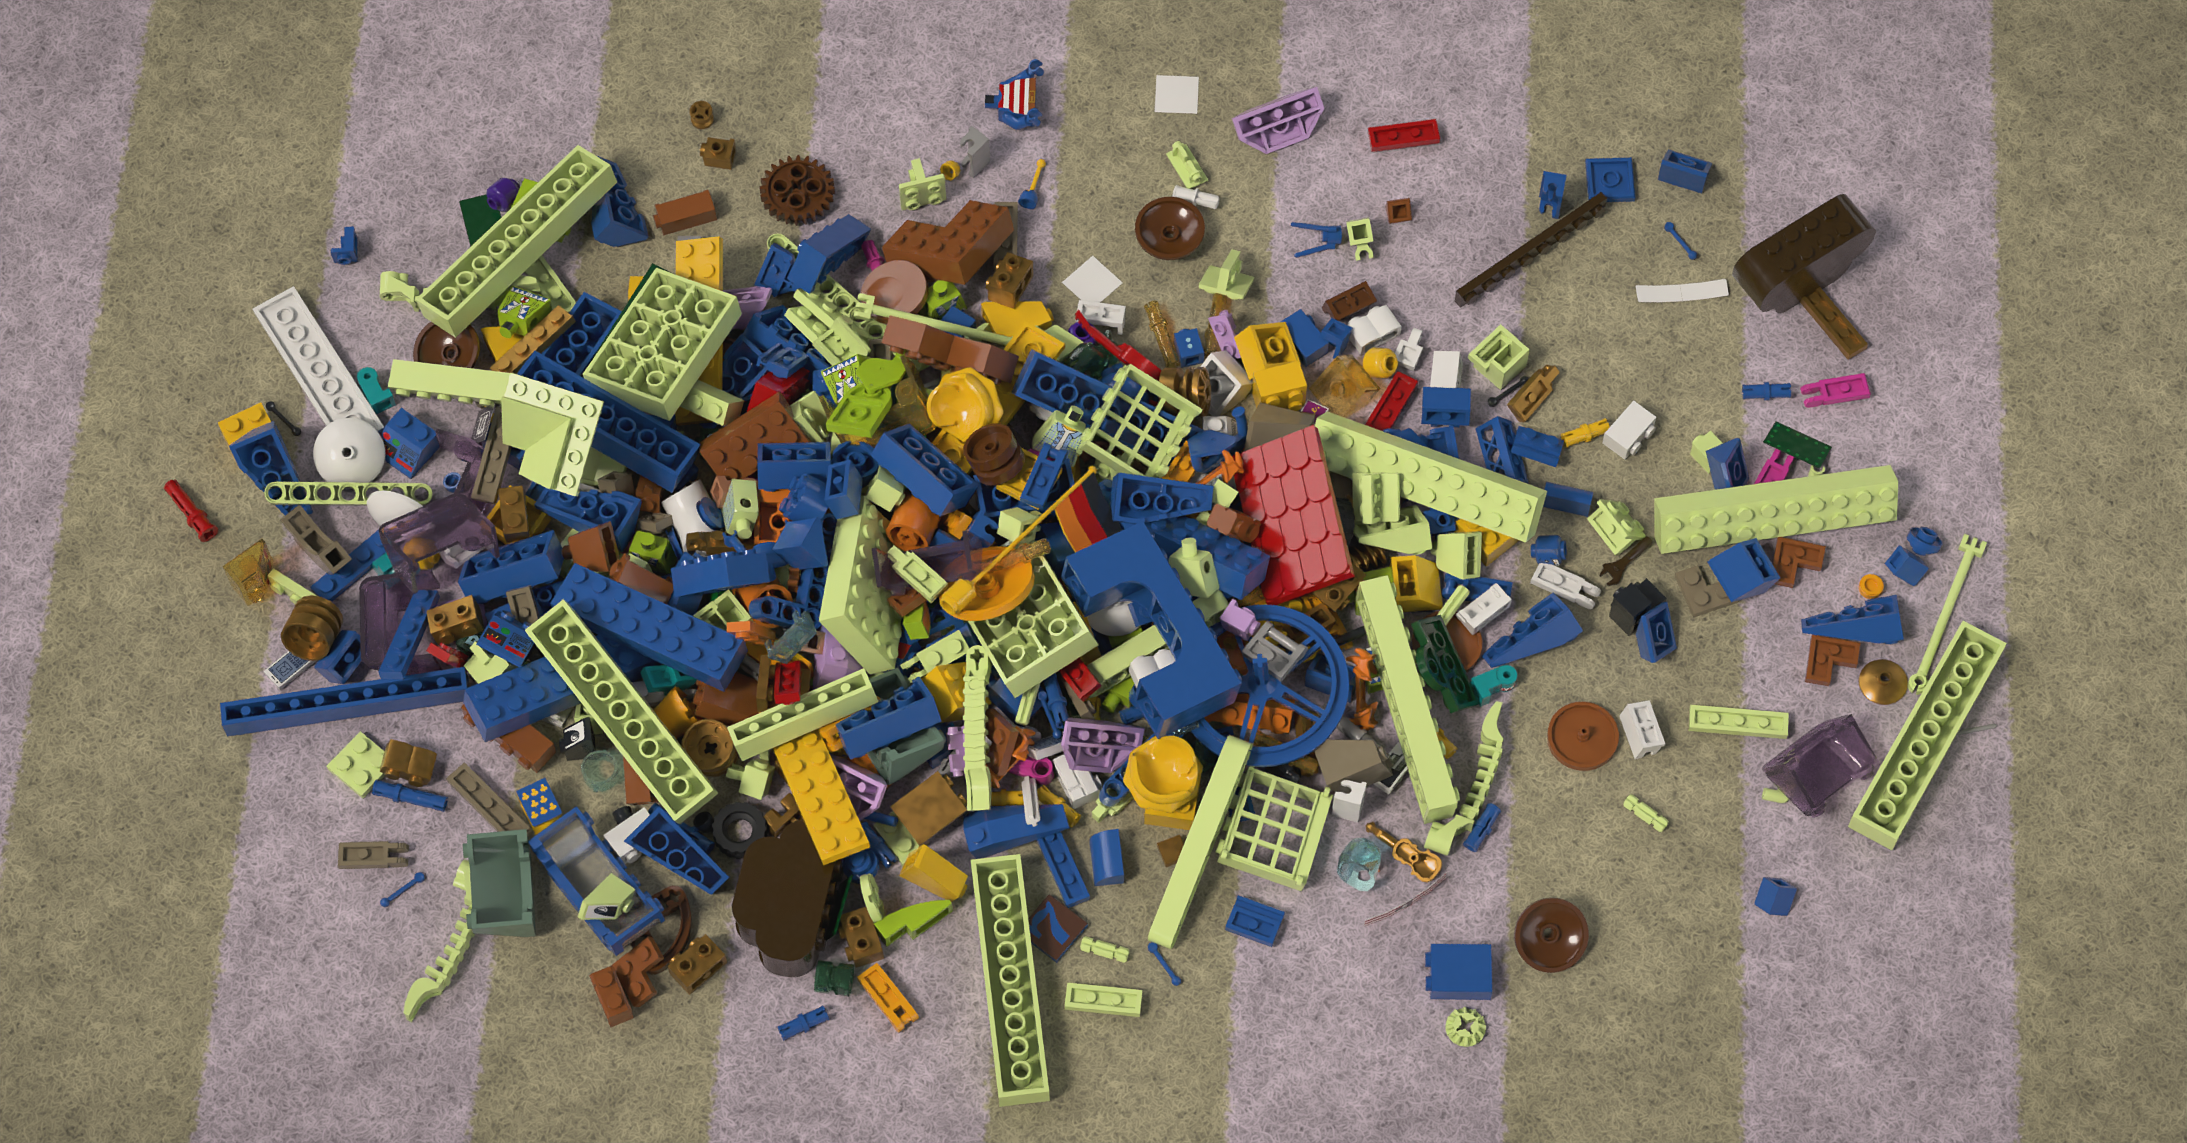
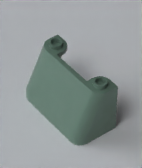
M898 668L869 679L876 696L883 700L894 696V690L901 686L904 689L911 686L907 676H903ZM931 727L917 731L908 738L898 739L889 743L884 748H877L866 754L880 776L884 778L886 784L890 785L899 781L944 748L946 739L942 730Z
M527 829L467 834V843H463L462 846L463 857L468 858L470 864L472 909L471 914H466L467 928L472 929L473 934L514 937L536 936L531 849L528 843Z

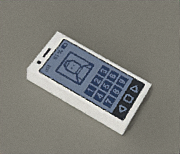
M288 651L269 666L264 673L281 691L317 660H304Z
M1063 732L1059 739H1055L1051 735L1034 741L1035 744L1033 746L1029 745L1027 748L1029 751L1027 756L1040 760L1063 752L1061 746Z

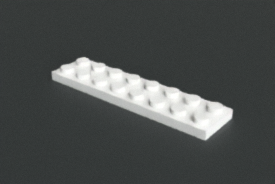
M294 286L253 308L257 319L325 426L338 419L356 418L372 425L380 435L383 433L384 426ZM350 448L344 449L343 454L345 455L350 452Z

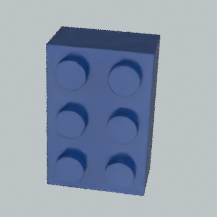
M830 442L759 443L757 460L758 489H764L768 492L778 489H788L791 491L789 485L793 477H800L804 473L826 483L828 465H831Z

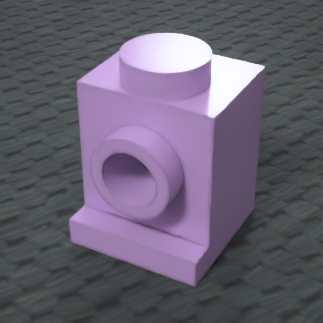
M1232 599L1220 617L1222 628L1245 641H1248L1251 635L1254 636L1261 625L1260 622L1256 621L1255 614L1245 607L1239 608L1237 601Z

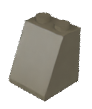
M1260 402L1249 420L1244 451L1262 446V444L1314 425L1315 416Z
M1326 740L1314 750L1326 785L1334 793L1343 792L1349 794L1351 792L1350 787L1341 785L1343 780L1357 783L1366 782L1367 787L1393 776L1391 767L1394 764L1390 754L1386 753L1383 746L1379 747L1373 740Z

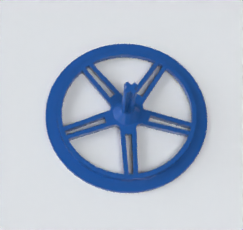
M1277 605L1246 606L1245 608H1248L1255 614L1256 621L1265 620L1285 623L1307 634L1309 638L1302 642L1306 647L1314 641L1316 642L1314 646L1307 650L1305 656L1296 663L1290 672L1319 649L1324 653L1331 671V693L1325 710H1323L1270 675L1267 658H1262V654H1257V658L1253 659L1252 662L1243 656L1248 673L1241 676L1242 684L1238 694H1249L1250 697L1239 739L1244 740L1252 706L1254 705L1259 707L1249 739L1250 743L1254 742L1265 703L1269 700H1275L1315 722L1307 732L1292 741L1270 747H1252V750H1249L1251 754L1247 761V766L1268 767L1282 765L1313 752L1334 732L1342 719L1348 701V668L1343 653L1335 639L1313 618L1294 609ZM1221 622L1209 627L1215 632L1216 637L1227 631L1222 628ZM1235 635V638L1242 653V650L1245 647L1243 645L1241 638ZM1284 694L1289 695L1320 714L1321 717L1318 718L1282 697ZM1204 717L1187 725L1201 744L1220 756L1227 739L1226 737L1214 730Z

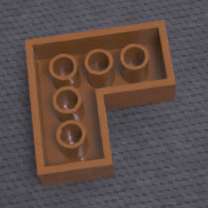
M969 200L946 227L906 220L882 246L886 262L895 260L908 261L919 267L925 277L965 285L1014 231L1008 207Z
M891 315L889 316L881 342L890 346L889 351L904 354V357L918 360L919 363L932 366V368L941 371L949 370L950 372H955L971 367L992 380L996 385H1000L1001 381L1011 384L1019 358L1018 355L996 346L954 336L927 324Z
M779 391L700 442V453L717 476H725L727 480H743L758 470L759 443H807L812 441L795 422L791 406Z

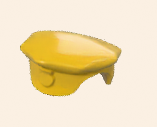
M971 367L943 375L940 384L930 393L926 405L927 413L932 423L963 443L966 442L974 431L982 426L998 423L1004 413L995 383Z
M1154 736L1130 752L1123 782L1140 808L1173 813L1197 796L1203 765L1186 740L1177 736H1164L1160 739Z

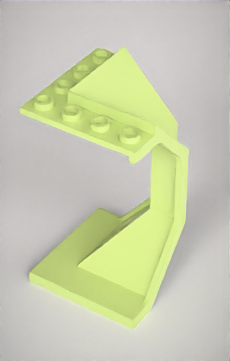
M515 373L510 374L505 395L501 397L503 444L525 450L519 471L520 475L548 489L578 496L580 483L599 487L597 479L613 471L626 472V466L591 447L604 401Z

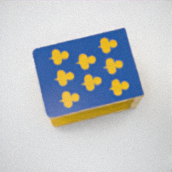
M546 778L516 791L519 803L535 835L562 817V811Z

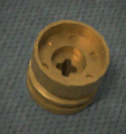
M1188 367L1184 374L1182 368H1164L1161 371L1159 382L1203 409L1198 417L1207 416L1211 403V383L1207 369L1204 367H1197L1196 369ZM1166 401L1161 410L1176 417L1180 411Z
M304 596L297 601L280 634L281 641L285 648L294 656L310 661L321 660L327 656L334 639L341 629L343 615L336 605L323 597Z
M704 719L692 724L685 732L682 747L705 776H722L727 773L728 767H732L733 763L736 764L739 754L727 727L723 723L713 719ZM711 746L715 748L716 753L714 755L710 753L709 748Z

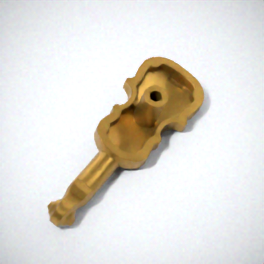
M1369 822L1365 825L1366 832L1373 833L1378 839L1393 849L1392 855L1394 859L1401 861L1403 865L1408 864L1411 866V875H1416L1418 879L1426 883L1433 881L1442 869V860L1437 855L1432 854L1429 849L1422 852L1416 844H1413L1407 838L1398 841L1383 829L1377 828L1374 822Z

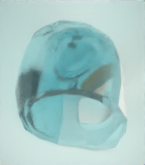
M1353 838L1344 847L1339 856L1337 874L1346 884L1359 891L1370 890L1374 886L1377 873L1380 872V849L1369 839ZM1367 870L1371 877L1370 880H1359L1358 874L1360 871Z

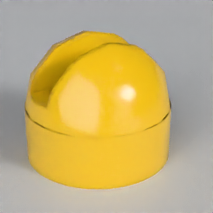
M953 160L945 162L940 167V173L944 174L945 179L949 181L955 179L961 171L960 165Z

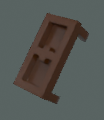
M1364 281L1326 300L1322 310L1325 314L1329 313L1331 318L1340 321L1376 303L1377 299L1367 281Z

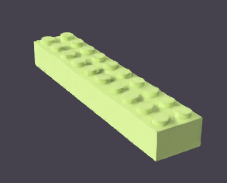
M577 145L416 299L423 316L456 338L617 183L611 165Z
M1328 411L1317 418L1315 426L1319 431L1329 471L1351 479L1353 473H1398L1400 497L1523 542H1527L1535 536L1547 494L1546 490Z
M1891 465L1654 498V537L1661 554L1740 543L1754 538L1762 540L1896 521L1898 479Z
M1388 575L1359 582L1356 601L1372 654H1376L1374 660L1423 822L1427 824L1453 817L1457 808V801H1460L1457 787L1452 786L1450 779L1453 778L1452 769L1449 763H1445L1443 756L1446 755L1445 746L1442 740H1438L1436 732H1439L1436 718L1431 717L1429 711L1432 709L1431 701L1428 695H1424L1422 688L1425 686L1424 679L1416 669V652L1410 649L1408 643L1411 641L1408 627L1404 628L1401 620L1404 619L1401 605L1396 604L1395 597L1397 596L1395 584L1394 582L1390 583Z
M563 599L525 630L675 822L681 824L718 794L710 781L568 602Z
M1962 621L1855 810L1848 825L1849 828L1893 850L2000 659L2007 643Z
M1016 854L971 860V870L999 1107L1050 1101L1021 856Z

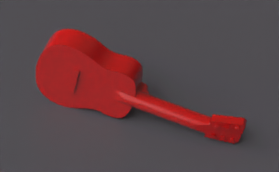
M1078 309L1075 313V319L1078 320V323L1082 325L1081 327L1092 338L1126 366L1132 364L1159 381L1161 369L1132 346L1126 343L1118 346L1099 330L1091 326Z

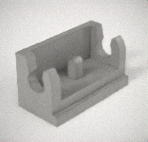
M971 126L969 132L961 139L960 146L963 147L968 142V152L962 161V167H965L970 162L969 175L974 178L990 162L989 138Z

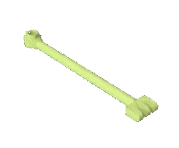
M862 293L858 294L857 299L866 302V304L857 302L855 308L863 310L864 313L855 311L853 315L857 319L866 321L870 320L871 314L888 318L891 315L927 324L942 331L1005 346L1012 339V337L874 305L875 296Z
M1965 533L1958 550L1965 552L1918 672L1912 675L1908 681V689L1911 693L1917 685L1915 680L1919 679L1922 681L1923 684L1917 687L1916 695L1922 694L1928 683L1927 673L1973 557L1981 558L1987 542L1982 541L1980 547L1977 548L1975 545L1978 538L1973 537L1971 545L1967 544L1969 535Z

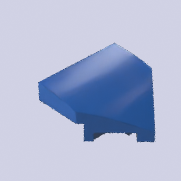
M773 243L754 285L771 288L773 297L800 289V287L787 279L795 262L794 254Z

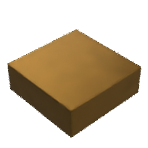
M1180 835L1157 843V848L1165 867L1177 864L1184 846Z

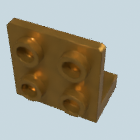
M761 655L756 695L758 712H764L780 705L775 704L776 665L771 664V655ZM802 668L800 696L809 692L810 669Z

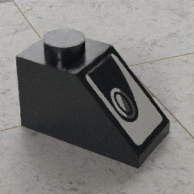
M585 717L563 729V738H559L560 752L565 753L567 761L596 758L595 734L590 717Z

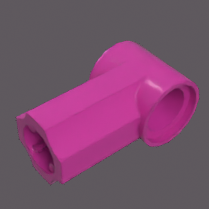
M1027 756L1025 761L1019 760L1008 771V773L1021 777L1029 776V778H1035L1036 783L1039 785L1051 783L1055 775L1052 762L1046 757L1036 760ZM1042 767L1049 769L1045 775L1036 773Z

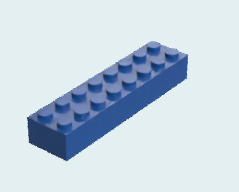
M583 292L569 312L576 322L541 354L581 376L622 311ZM491 424L488 427L485 440L481 441L483 449L486 445ZM512 447L508 464L520 470L525 450Z
M1031 349L1011 393L1052 413L1058 410L1067 414L1071 406H1077L1084 412L1080 421L1084 422L1086 428L1090 429L1094 422L1091 420L1094 412L1098 407L1102 408L1105 402L1102 400L1108 388L1113 387ZM1123 392L1124 394L1135 400L1136 397ZM1116 396L1109 410L1124 419L1131 404ZM1140 400L1139 402L1140 404L1154 412L1156 408L1155 406L1146 403L1142 400ZM1136 408L1128 422L1143 431L1150 416ZM1160 410L1158 414L1172 424L1176 416ZM1106 415L1099 429L1114 437L1121 424ZM1155 420L1148 434L1162 443L1169 428ZM1190 424L1192 428L1188 435L1182 438L1179 447H1182L1185 441H1188L1195 434L1205 430ZM1125 427L1118 441L1133 450L1140 436ZM1144 439L1138 453L1153 459L1159 448ZM1176 456L1171 458L1168 467L1171 465L1172 461Z
M537 351L532 353L517 373L520 376L604 401L591 447L673 493L696 461L701 444Z
M1105 478L1099 483V486L1111 508L1110 500L1113 480ZM1187 516L1145 523L1146 527H1150L1154 532L1155 541L1159 548L1162 547L1165 550L1168 563L1169 557L1179 548H1182L1181 541L1183 539H1196L1197 550L1208 551L1212 554L1219 582V590L1240 600L1243 599L1265 580L1270 556L1257 548H1252L1240 542L1236 538H1231ZM1119 522L1122 530L1135 525Z
M576 563L572 566L550 603L553 608L564 599L571 605L590 631L725 692L748 652L744 639H736L735 635L727 633V631Z
M601 635L595 636L631 682L642 679L640 672L644 667L662 665L658 661ZM543 657L520 668L518 667L466 688L463 703L484 742H488L581 704V701L548 659Z

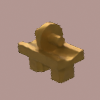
M788 793L780 801V804L787 810L783 816L774 808L764 815L766 824L770 827V834L773 837H777L787 825L797 821V818L801 815L791 793Z

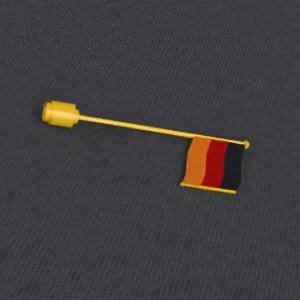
M1088 467L1089 471L971 582L958 579L942 594V599L940 600L941 607L950 615L961 612L976 597L974 585L1053 510H1055L1062 531L1075 553L1122 531L1119 522L1112 519V510L1105 500L1095 476L1097 473L1096 467Z

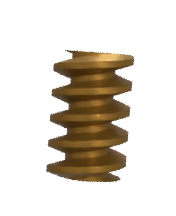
M1358 543L1357 548L1355 546L1349 548L1351 562L1359 569L1363 568L1366 572L1370 571L1369 564H1372L1374 568H1378L1377 560H1380L1384 565L1387 564L1383 548Z

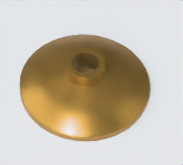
M1878 659L1871 661L1860 672V690L1868 700L1876 704L1889 705L1896 703L1906 693L1908 686L1907 676L1898 664L1890 660ZM1886 676L1889 681H1882L1880 677Z

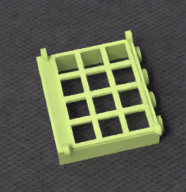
M1132 364L1124 365L1113 378L1116 381L1113 388H1108L1102 398L1105 401L1102 408L1098 407L1091 418L1094 421L1090 429L1087 427L1081 435L1080 440L1083 442L1075 453L1080 456L1085 451L1118 473L1161 478L1167 474L1171 458L1179 452L1181 448L1179 444L1182 438L1190 432L1192 428L1190 424L1193 418L1201 414L1203 409ZM1127 377L1142 386L1135 400L1120 391ZM1146 389L1161 398L1154 412L1139 403ZM1116 396L1131 404L1124 419L1109 410ZM1165 401L1180 410L1173 424L1158 415ZM1136 408L1150 416L1143 431L1128 422ZM1106 415L1121 424L1114 437L1099 429ZM1155 420L1169 428L1162 443L1148 434ZM1125 427L1140 436L1133 450L1118 441ZM1095 434L1110 442L1106 451L1091 442ZM1144 439L1159 448L1152 462L1137 453ZM1115 446L1129 454L1125 463L1111 454ZM1134 458L1148 466L1145 475L1130 466Z
M1249 766L1239 781L1238 795L1234 794L1229 808L1233 809L1231 817H1226L1222 830L1226 831L1224 839H1219L1215 852L1219 854L1217 862L1302 891L1309 876L1333 795L1329 794L1330 788L1327 786L1324 792H1320L1255 769V766ZM1252 781L1269 787L1267 795L1251 790ZM1274 789L1290 794L1289 803L1272 797ZM1248 795L1265 801L1260 816L1243 810ZM1296 797L1313 802L1312 810L1294 805ZM1270 803L1287 808L1283 824L1265 818ZM1292 810L1309 816L1305 832L1288 826ZM1241 816L1258 821L1254 837L1237 832ZM1263 824L1281 829L1276 845L1259 839ZM1285 832L1303 837L1298 853L1281 847ZM1234 837L1252 843L1247 858L1230 853ZM1257 845L1274 850L1270 866L1252 860ZM1279 853L1296 858L1292 874L1275 868Z

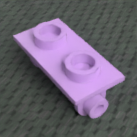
M1223 310L1218 316L1209 317L1208 320L1221 351L1226 350L1234 359L1241 358L1234 339L1239 332H1234L1236 325L1232 318V313H1229L1228 310Z
M964 726L949 727L948 733H946L948 750L956 749V754L949 755L950 772H953V777L965 776V761L963 760V756H965V748L963 747V742H965Z

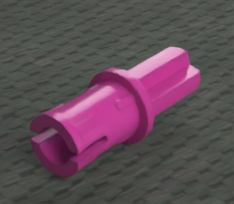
M873 240L864 241L861 247L868 261L866 265L873 271L878 266L884 264V258L880 256Z

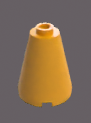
M677 686L671 689L654 709V712L676 739L683 737L686 730L692 724L704 720L703 717L694 715L696 706L685 698L687 695Z

